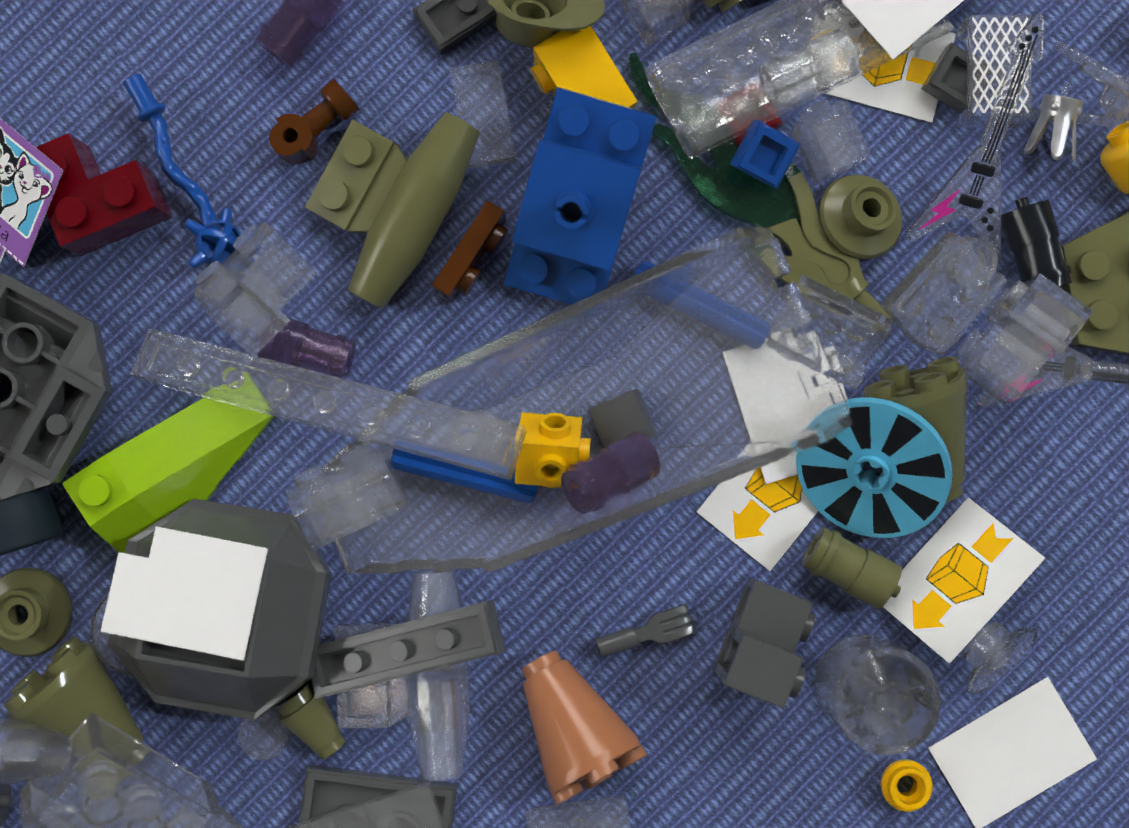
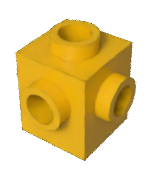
M521 412L516 441L515 484L576 489L578 468L588 469L591 438H581L582 417L566 416L561 413L536 414Z

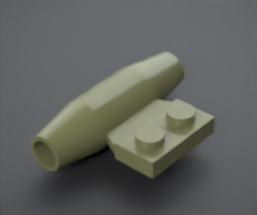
M444 112L407 159L400 146L352 119L305 205V208L350 233H367L348 287L350 292L383 309L421 262L458 195L480 134L479 130L462 119Z

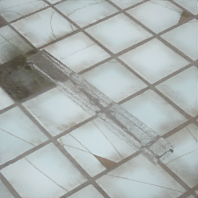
M148 328L130 373L142 381L508 480L512 478L527 432L523 425Z

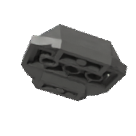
M4 273L0 274V383L8 376L12 383V393L5 401L0 398V501L61 483L112 393L100 325L22 281Z
M192 499L127 540L125 553L149 558L156 527L268 548L244 661L110 633L107 644L155 703L257 720L314 677L332 573L307 535V531L297 515Z

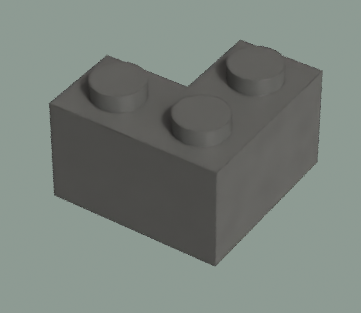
M749 576L713 667L722 683L784 709L788 698H796L804 682L806 670L801 667L803 658L795 650L798 642H806L812 631L815 614L810 611L813 603L803 597Z

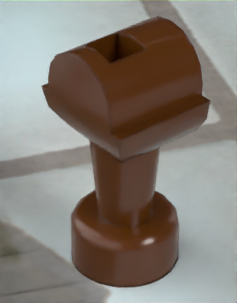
M331 79L320 90V95L324 100L303 116L285 114L276 119L278 123L273 127L269 136L270 145L285 162L296 165L303 163L308 158L313 160L318 150L317 137L337 116L342 120H348L360 110L352 98L334 79Z

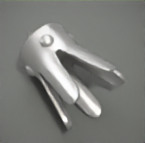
M1068 83L1064 84L1061 96L1043 95L1042 103L1040 104V116L1024 148L1025 154H1031L1035 151L1050 121L1054 120L1051 141L1052 158L1057 161L1063 157L1071 126L1072 160L1076 162V121L1082 112L1081 107L1084 102L1066 97L1069 89Z

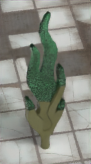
M631 53L629 56L630 70L636 87L646 101L693 131L704 143L713 158L716 169L705 165L695 150L677 130L661 124L654 125L652 134L669 144L698 194L713 208L725 215L759 228L781 241L788 249L790 256L780 253L763 238L746 231L738 232L736 236L737 242L755 254L763 265L784 284L803 292L832 298L845 306L851 303L878 331L884 327L893 317L865 289L869 284L862 274L859 258L842 252L827 237L820 221L811 188L801 170L791 162L778 188L774 189L729 165L738 149V145L716 111L699 101L680 96L660 87L648 75L637 54Z

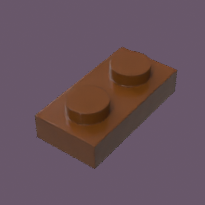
M486 201L433 282L432 286L438 293L454 302L459 293L467 296L481 274V271L476 266L486 251L492 255L497 251L509 229L503 226L507 220L504 210L490 201Z

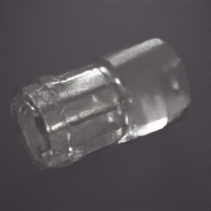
M837 28L804 43L801 48L781 57L775 56L768 59L767 63L761 65L758 71L762 89L769 103L775 109L795 105L797 100L817 91L824 92L857 77L860 70L858 45L855 42L852 43L844 30Z

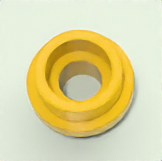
M901 759L891 763L884 770L880 782L881 792L885 800L895 809L904 812L916 811L922 808L929 801L933 789L929 772L918 762L909 759ZM904 776L912 777V788L907 792H899L897 788L898 781Z

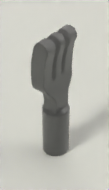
M687 603L653 614L646 625L635 629L629 627L596 638L595 642L600 657L636 647L638 643L652 639L660 644H665L696 633L694 625L691 624L692 618L688 614Z

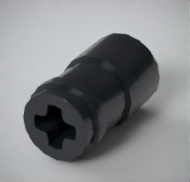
M1028 197L1015 200L1017 209L1004 213L999 218L1010 252L1013 251L1021 277L1019 283L1021 288L1024 287L1026 297L1071 284L1072 281L1069 275L1071 269L1069 265H1066L1058 237L1060 233L1050 201L1045 200L1029 204Z

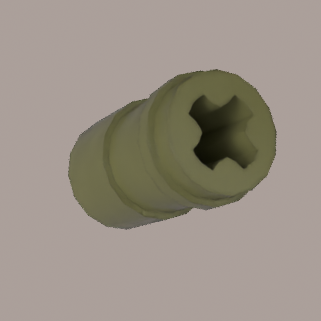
M820 528L810 542L802 560V566L807 568L809 573L816 577L821 576L842 587L843 591L877 610L881 609L891 596L896 598L901 590V587L897 584L901 577L902 566L869 548L864 549L843 538L841 533L833 529Z

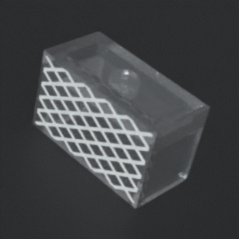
M969 15L957 29V40H967V109L957 117L958 128L995 127L1021 57L1022 50L1018 48V45L1024 43L1025 49H1023L1022 60L997 125V128H999L1021 69L1027 47L1031 43V41L1025 40L1026 35H1031V15ZM1031 45L1029 47L1024 66L1022 68L1021 74L1019 76L1018 82L1016 84L1015 90L1013 92L1011 101L1009 103L1008 109L1006 111L1005 117L1000 128L1003 127L1004 121L1006 119L1007 113L1009 111L1010 105L1012 103L1013 97L1015 95L1016 89L1018 87L1019 81L1024 71L1028 55L1031 50ZM1031 55L1004 128H1016L1031 116Z

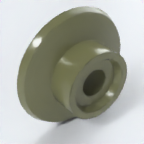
M852 174L836 179L823 193L820 202L821 224L829 240L839 250L855 258L873 259L886 254L895 246L901 234L902 214L897 199L883 183L869 176ZM863 208L869 212L870 216L864 212Z
M32 567L18 568L1 576L0 648L10 654L21 657L42 655L55 648L66 636L72 621V602L63 583L53 574ZM21 605L28 611V618L25 622L18 616V609Z

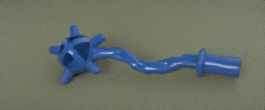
M141 74L130 76L124 80L123 85L140 112L138 120L140 122H149L154 130L155 151L161 164V170L174 185L186 192L199 210L203 226L192 219L186 220L184 224L189 231L197 236L195 242L197 254L188 261L189 266L194 269L203 263H207L217 268L227 267L235 279L241 278L243 272L237 260L242 255L243 250L257 249V240L242 238L239 230L230 223L232 216L230 209L224 208L219 220H217L215 212L210 206L208 196L195 181L186 177L172 160L170 138L166 130L167 123L162 116L166 106L156 101Z

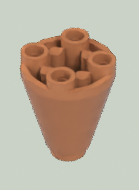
M557 651L547 653L522 668L526 678L523 687L546 785L556 805L584 791L580 784L581 782L587 791L613 776L612 773L619 770V768L622 770L647 756L635 733L567 659H561Z

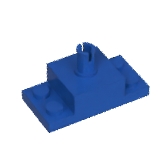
M557 87L544 137L538 142L512 242L515 244L503 285L594 312H600L657 115Z

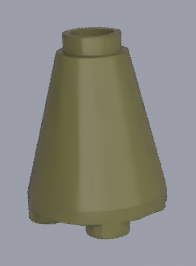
M948 356L929 362L927 367L909 371L908 365L901 364L879 371L880 381L867 385L864 388L863 397L880 398L901 404L922 416L933 426L944 441L952 463V485L946 502L958 498L963 493L961 484L965 481L967 401L965 369L959 366L957 357Z
M75 635L53 653L51 657L54 660L47 666L45 672L40 675L34 669L22 678L11 689L13 695L3 706L7 709L6 715L15 724L103 774L110 772L116 779H120L145 757L148 748L142 743L144 737L96 649L87 640L81 642Z

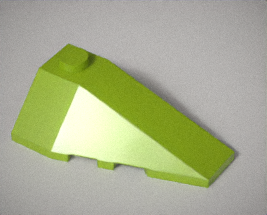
M245 373L105 454L64 481L62 485L88 525L114 549L125 553L127 540L192 499L208 501L218 489L217 486L236 461H240L276 413L251 375Z

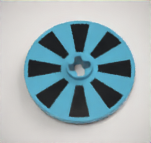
M852 398L825 408L810 422L804 431L796 455L799 481L813 506L837 526L867 537H900L925 527L935 519L944 507L952 485L953 472L950 455L938 432L928 421L913 410L893 401L880 398ZM869 462L873 468L881 467L883 469L881 475L876 476L873 470L865 471L863 469L865 463Z

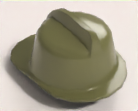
M487 0L488 5L496 11L497 30L507 40L528 48H533L559 31L585 29L597 23L605 11L604 0Z

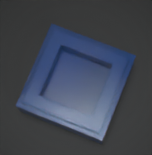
M753 119L729 165L777 189L801 144L765 123Z

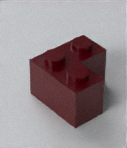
M69 133L36 147L64 170L46 212L60 247L84 256L173 218L155 174L137 160L101 174L90 147Z

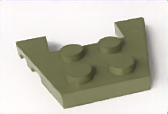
M1128 212L1061 246L1066 265H1069L1071 269L1069 275L1072 283L1062 286L1072 346L1129 356Z

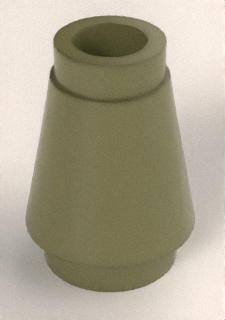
M309 681L275 707L281 714L278 720L313 752H316L320 759H325L334 754L346 741L325 698H315L313 687Z

